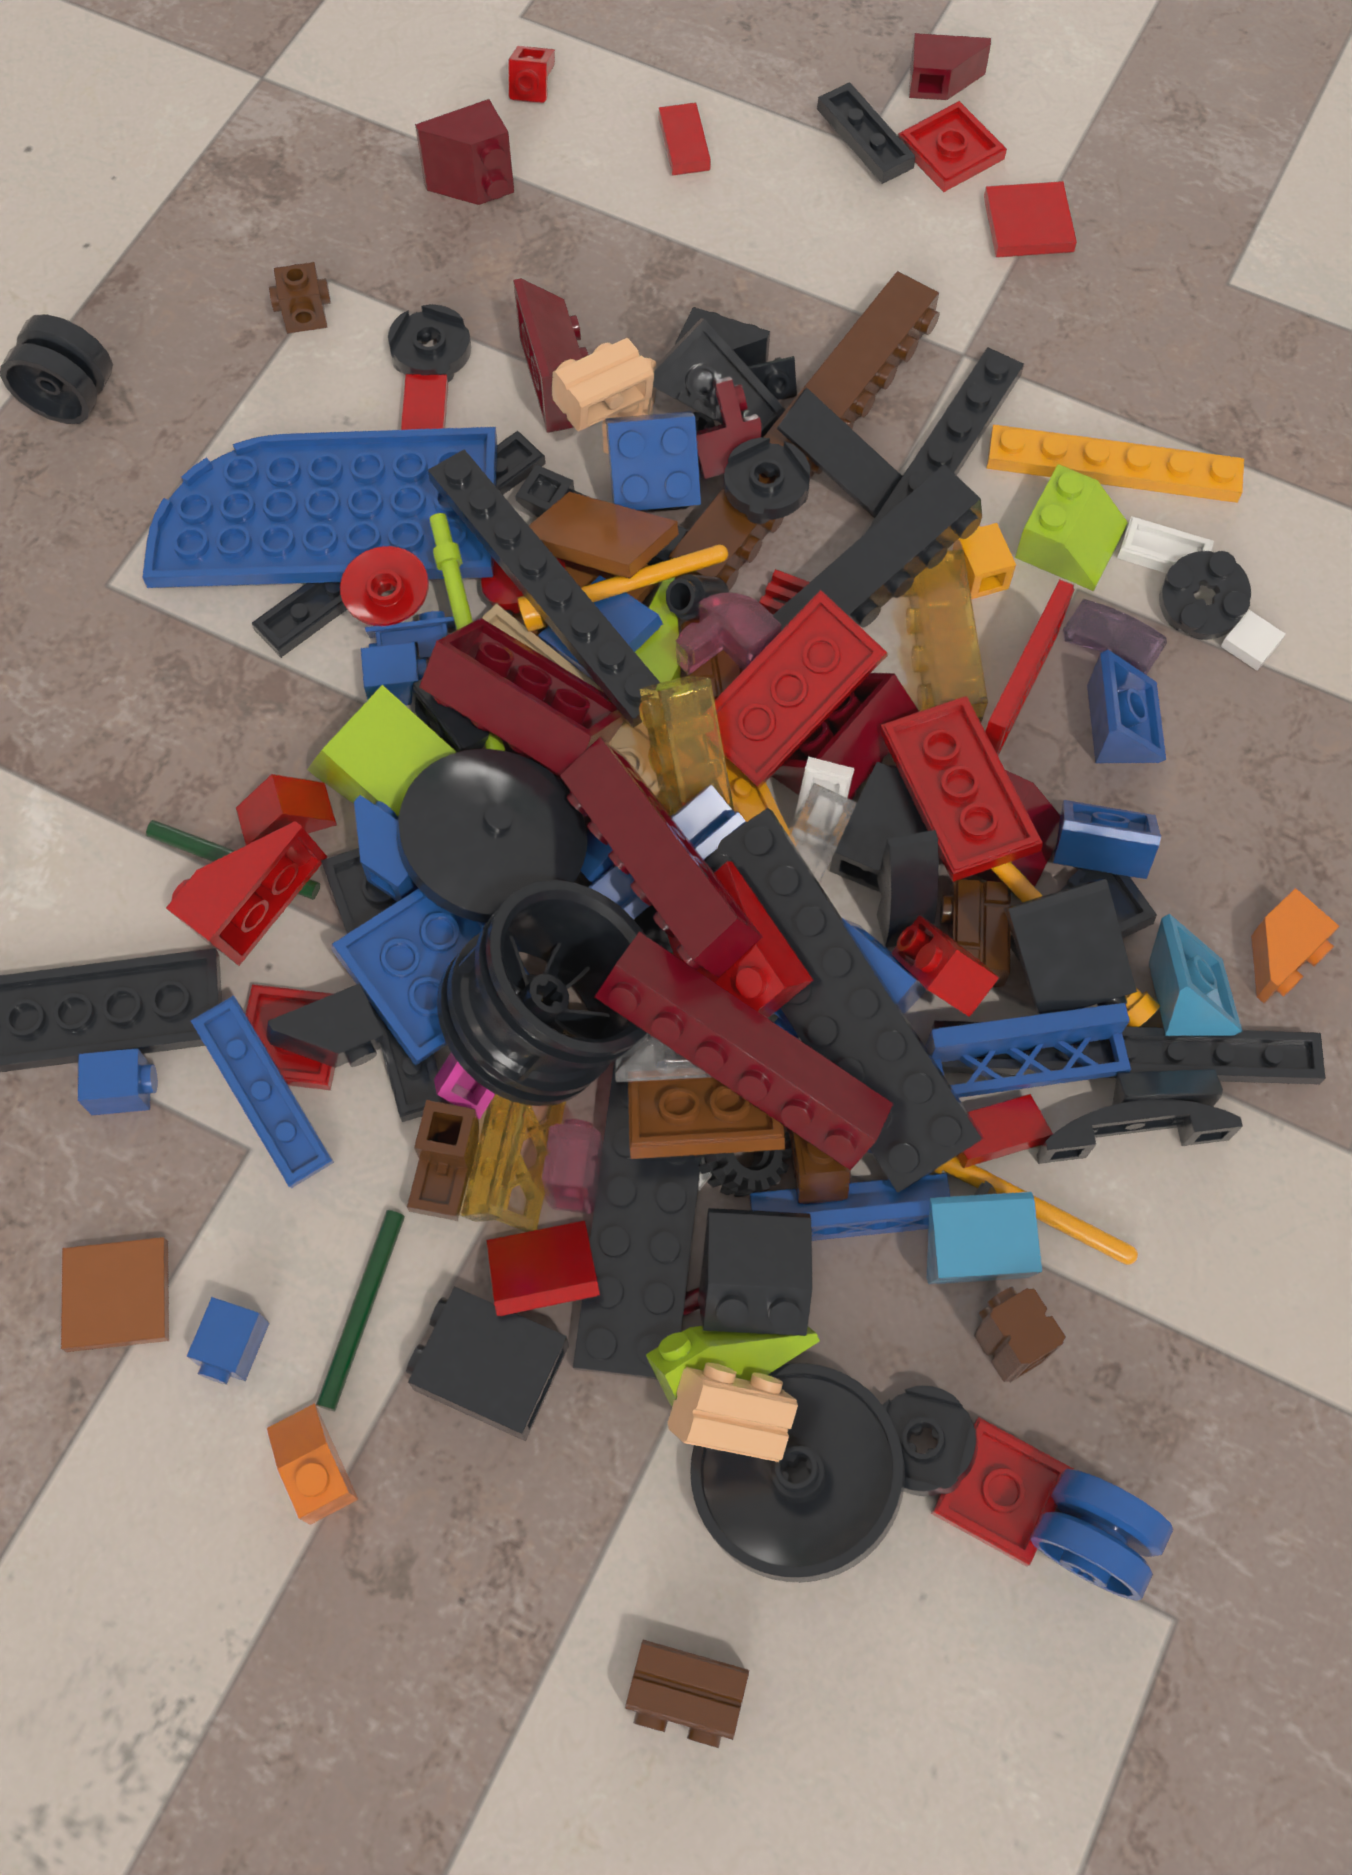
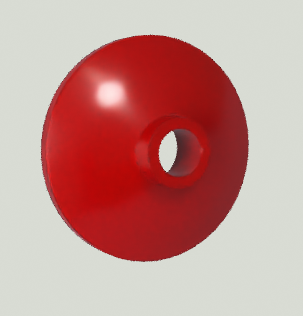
M394 546L376 547L357 556L345 569L340 583L341 598L348 612L357 620L373 626H390L407 620L421 608L429 590L427 571L420 559L410 551ZM386 591H394L388 596H382Z

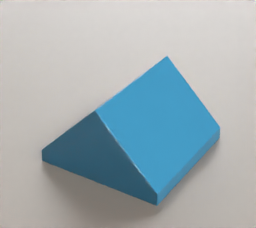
M1171 914L1161 918L1148 964L1157 1001L1160 1005L1159 1010L1166 1036H1234L1242 1032L1223 959Z
M1032 1192L930 1198L926 1276L928 1284L1025 1279L1042 1272L1035 1201Z

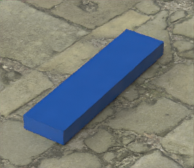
M233 995L191 1020L287 1185L292 1189L333 1164L332 1157L237 998Z

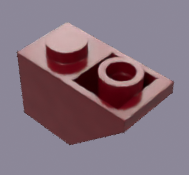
M915 33L910 62L909 98L948 100L984 76L990 53L991 38Z

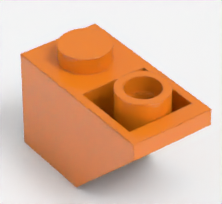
M1296 888L1263 919L1251 935L1256 995L1263 1003L1276 991L1283 997L1288 994L1304 977L1298 970L1307 961L1315 967L1334 947L1328 939L1339 928V925Z

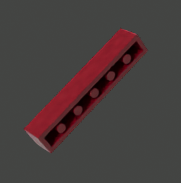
M599 737L560 775L571 791L567 795L569 802L582 815H588L591 818V821L587 824L589 830L603 844L611 846L613 850L608 856L623 873L632 875L634 881L630 884L632 890L644 903L655 907L657 912L653 915V919L667 935L678 939L681 944L676 948V951L689 966L695 970L702 966L719 978L763 937L623 754Z
M641 932L636 935L595 996L602 1003L849 1170H852L877 1141L893 1106L892 1102Z

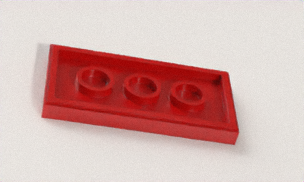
M1059 579L988 721L985 732L998 756L1054 645L1075 591L1073 584Z
M820 590L697 718L693 725L760 788L888 656L887 651Z
M967 696L881 725V735L927 830H936L938 853L952 882L1042 850L1043 842Z

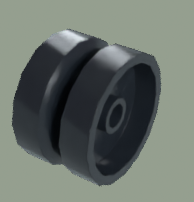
M48 314L33 315L26 320L17 336L16 346L9 350L0 368V377L7 390L33 412L60 423L80 424L88 419L96 404L98 392L103 390L112 373L113 363L109 353L102 344L82 327L64 318Z

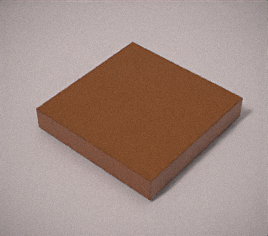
M164 1237L62 1248L61 1349L63 1351L74 1352L169 1341L168 1241Z

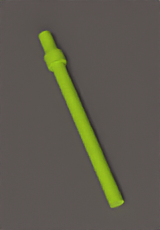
M437 513L429 518L436 545L433 549V555L437 569L443 573L456 630L473 622L459 568L463 562L459 546L452 540L446 514ZM489 731V737L485 743L486 749L505 751L503 740Z

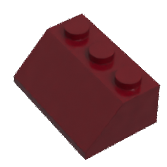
M522 278L515 279L513 283L519 338L546 432L550 433L574 428L567 419L566 413L564 414L553 401L552 378L553 371H556L564 361L569 359L577 361L588 356L586 347L579 348L577 341L581 340V333L577 316H569L563 298Z
M870 673L771 777L797 795H800L805 766L809 757L854 768L847 804L856 795L858 787L872 773L876 763H883V758L889 752L881 735V725L920 711L895 673Z

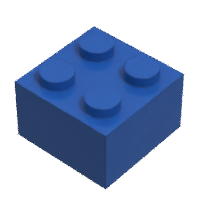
M691 411L605 419L613 504L635 510L701 505L695 415Z

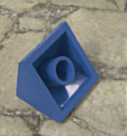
M1110 650L1101 652L1087 684L1095 763H1160L1165 761L1166 753L1157 682Z
M1063 800L1053 863L1147 879L1161 840L1156 815Z

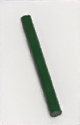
M152 820L146 829L147 837L212 862L235 851ZM309 879L298 894L314 900L320 890V883Z
M386 1210L316 1402V1406L336 1411L405 1216L401 1213Z

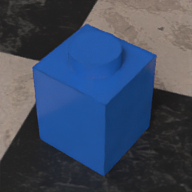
M415 643L361 648L363 684L367 700L383 685L404 705H411L413 683L422 680L427 667L426 659H418Z
M138 1048L79 1054L78 1102L91 1116L150 1110V1094L156 1093L158 1087L157 1071L155 1065L150 1064Z
M211 1297L187 1357L200 1366L197 1374L204 1378L227 1385L230 1377L246 1382L270 1323L258 1312Z

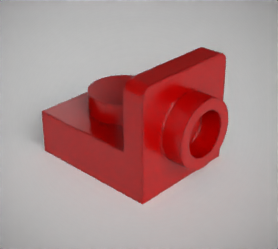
M528 46L516 47L509 58L510 99L541 103L547 100L548 75L555 65V49Z

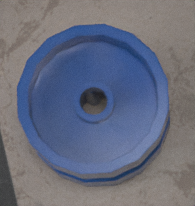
M1064 1470L1051 1495L1062 1513L1046 1512L1042 1514L1030 1538L1031 1542L1048 1558L1080 1578L1120 1597L1134 1601L1142 1600L1153 1573L1145 1559L1141 1556L1155 1557L1163 1554L1173 1532L1171 1523L1150 1505L1116 1485L1082 1471Z

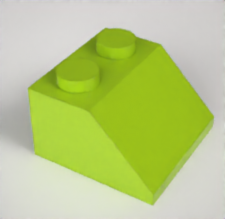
M1058 464L1024 526L1015 558L1094 591L1128 522L1098 480Z

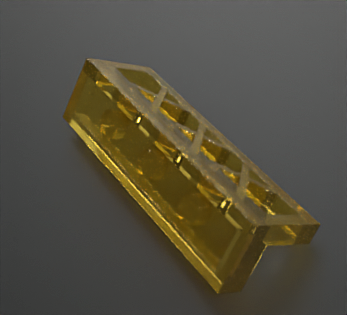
M496 1094L494 1095L486 1110L461 1217L474 1222L497 1220L525 1232L537 1230L566 1101L549 1105L546 1118L538 1122L531 1105L516 1103ZM531 1137L538 1153L535 1164L527 1169L521 1155L523 1141ZM519 1184L527 1199L523 1216L507 1210L512 1189Z

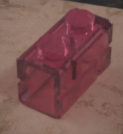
M566 1119L563 1121V1124H555L549 1128L546 1148L548 1155L545 1156L542 1174L547 1203L553 1210L592 1214L596 1203L598 1177L603 1153L601 1133L596 1128H593V1124L588 1121Z

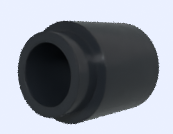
M685 574L672 581L668 586L666 603L670 611L681 619H704L709 621L710 618L722 617L726 613L730 603V593L726 583L719 577Z

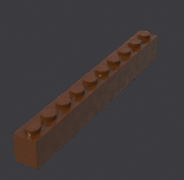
M897 271L764 438H770V443L784 446V441L793 444L777 430V427L806 387L853 429V424L859 416L864 418L869 413L874 404L875 395L881 388L886 390L891 385L902 361L908 362L912 358L922 335H929L935 328L940 315L936 311L939 292ZM805 455L810 465V478L814 473L821 474L823 471ZM764 473L759 474V482L764 484L774 483V480L777 478L775 475L767 477ZM723 487L670 553L669 560L715 545H724L728 550V558L724 562L686 574L719 577L726 583L730 591L737 580L738 570L745 562L751 563L756 558L764 537L769 531L772 533L776 532L784 517L770 519L763 524L750 522L746 514L741 513L732 506L725 495Z

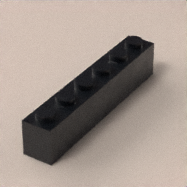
M945 464L942 465L744 640L751 659L754 660L820 590L859 626L863 628L870 625L878 617L883 605L893 597L899 598L904 595L913 585L914 578L925 568L931 569L938 565L946 556L951 545L959 538H968L977 530L982 519L981 498Z

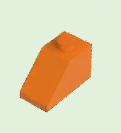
M315 1403L267 1428L278 1472L300 1520L311 1525L358 1500Z

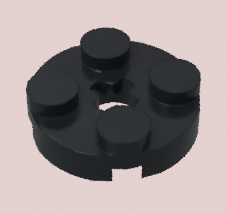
M436 304L421 306L422 312H416L412 315H409V310L400 314L394 320L388 332L394 368L405 375H447L448 382H450L454 377V373L463 368L471 354L470 334L464 325V319L453 309ZM432 338L437 339V344L431 347L421 344V342L428 343Z
M760 437L751 439L740 444L731 452L724 471V492L732 506L741 513L746 514L750 522L763 524L770 519L783 518L795 512L807 501L810 465L805 455L793 444L784 441V446L770 443V438ZM762 473L767 477L774 475L777 477L774 483L771 484L759 482V474Z
M1193 552L1180 558L1168 570L1159 594L1160 608L1166 621L1177 631L1180 628L1185 633L1192 634V638L1199 640L1215 639L1232 631L1246 614L1250 606L1251 586L1247 574L1236 563L1234 556L1229 552ZM1200 586H1207L1208 589H1212L1216 595L1212 598V604L1206 605L1204 599H1195L1194 594L1199 591Z
M914 1386L905 1389V1393L896 1396L892 1401L889 1398L883 1404V1407L894 1423L904 1456V1492L917 1496H934L940 1493L948 1494L955 1491L961 1481L971 1471L977 1456L978 1439L969 1413L954 1395L933 1386ZM923 1428L932 1429L933 1439L938 1441L937 1446L929 1448L925 1454L917 1453L916 1445L910 1442L912 1434L921 1435Z

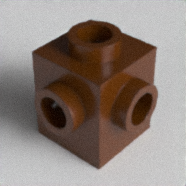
M315 262L274 268L276 286H270L269 293L273 311L282 312L287 334L328 328L324 305L331 304L326 278L318 279Z

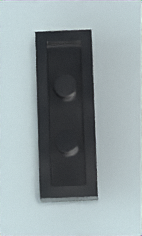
M850 82L818 97L817 110L882 184L914 169L916 156Z

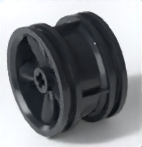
M558 880L540 881L515 891L489 918L482 931L473 937L454 957L442 975L437 993L438 1019L444 1039L455 1059L483 1087L504 1099L531 1106H549L576 1097L608 1068L611 1062L624 1055L647 1034V1032L595 998L608 975L639 932L645 935L643 930L617 903L596 890L577 883ZM519 952L530 954L546 961L543 974L538 976L533 974L526 975ZM574 985L588 1011L568 1009V989Z

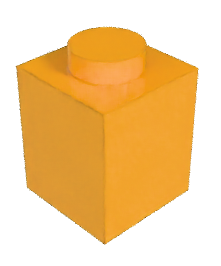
M997 523L979 526L968 538H959L953 545L950 557L969 600L1009 589L1016 563Z

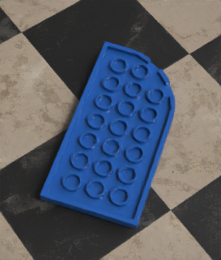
M496 427L290 433L261 436L233 444V451L211 462L206 457L181 476L183 483L169 500L163 498L149 528L142 576L147 588L341 582L345 569L357 556L376 547L394 546L410 551L417 556L427 571L428 579H444L442 571L436 567L433 549L436 545L429 520L434 514L444 513L447 516L452 540L459 546L463 562L459 567L462 578L493 577L494 558L429 481L428 469L465 449L496 486Z

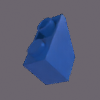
M359 795L354 801L360 861L368 882L398 902L419 889L408 875L398 851V816L383 802L376 801L373 804Z

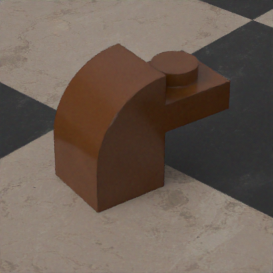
M426 1100L414 1146L419 1161L407 1204L409 1212L458 1221L468 1178L472 1179L477 1155L479 1119L476 1109Z

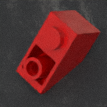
M920 915L912 926L907 927L901 933L897 946L891 953L928 991L968 1017L972 1015L999 979L977 957Z

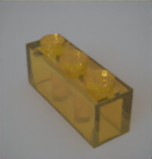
M685 676L640 688L642 702L639 706V712L644 726L648 729L651 745L648 751V759L652 770L657 776L660 792L657 795V799L669 815L675 814L709 784L716 789L731 809L734 810L710 678Z

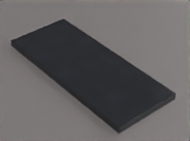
M807 387L777 427L778 431L874 518H876L903 477Z

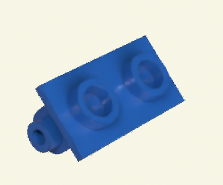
M431 611L419 614V621L400 622L390 626L365 627V631L369 638H376L377 643L369 644V647L414 642L418 643L420 659L431 657L436 641L449 635L448 628H456L453 616L446 617L444 611Z

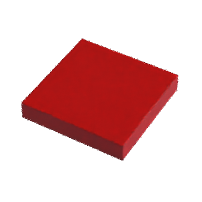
M960 101L898 133V137L916 156L915 163L943 192L1005 159L1007 148Z
M1063 181L986 186L984 201L996 257L1075 251L1077 240Z
M252 984L246 1015L289 1086L331 1091L335 1067L273 1046L269 1043L266 1033L269 1020L330 996L332 993Z
M585 1220L486 1240L493 1299L497 1316L600 1295Z
M978 1417L974 1422L978 1439L975 1463L969 1474L961 1481L955 1491L948 1494H940L931 1514L1028 1567L1037 1551V1548L1030 1540L1042 1514L1055 1511L1057 1505L1051 1496L1062 1472L1066 1469L1073 1470L1074 1468Z

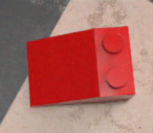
M294 821L196 870L190 879L182 881L176 887L172 894V901L166 909L198 936L240 966L301 891L303 886L322 865L321 861L326 859L327 855L307 831Z
M727 861L714 873L763 937L719 978L702 966L697 971L768 1018L814 980L732 861ZM668 935L673 954L685 962L676 951V948L681 943L676 937L672 938Z

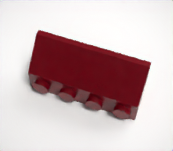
M483 618L436 641L419 686L433 695L439 704L457 710L471 719V722L476 727L497 735L508 742L514 751L529 755L545 765L550 772L559 778L599 737L609 743L626 720L605 693Z

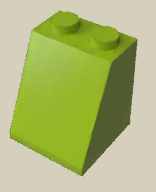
M381 685L320 751L307 770L353 804L356 798L361 795L373 804L376 801L383 802L399 816L404 796L414 779L432 763L457 752L386 687Z

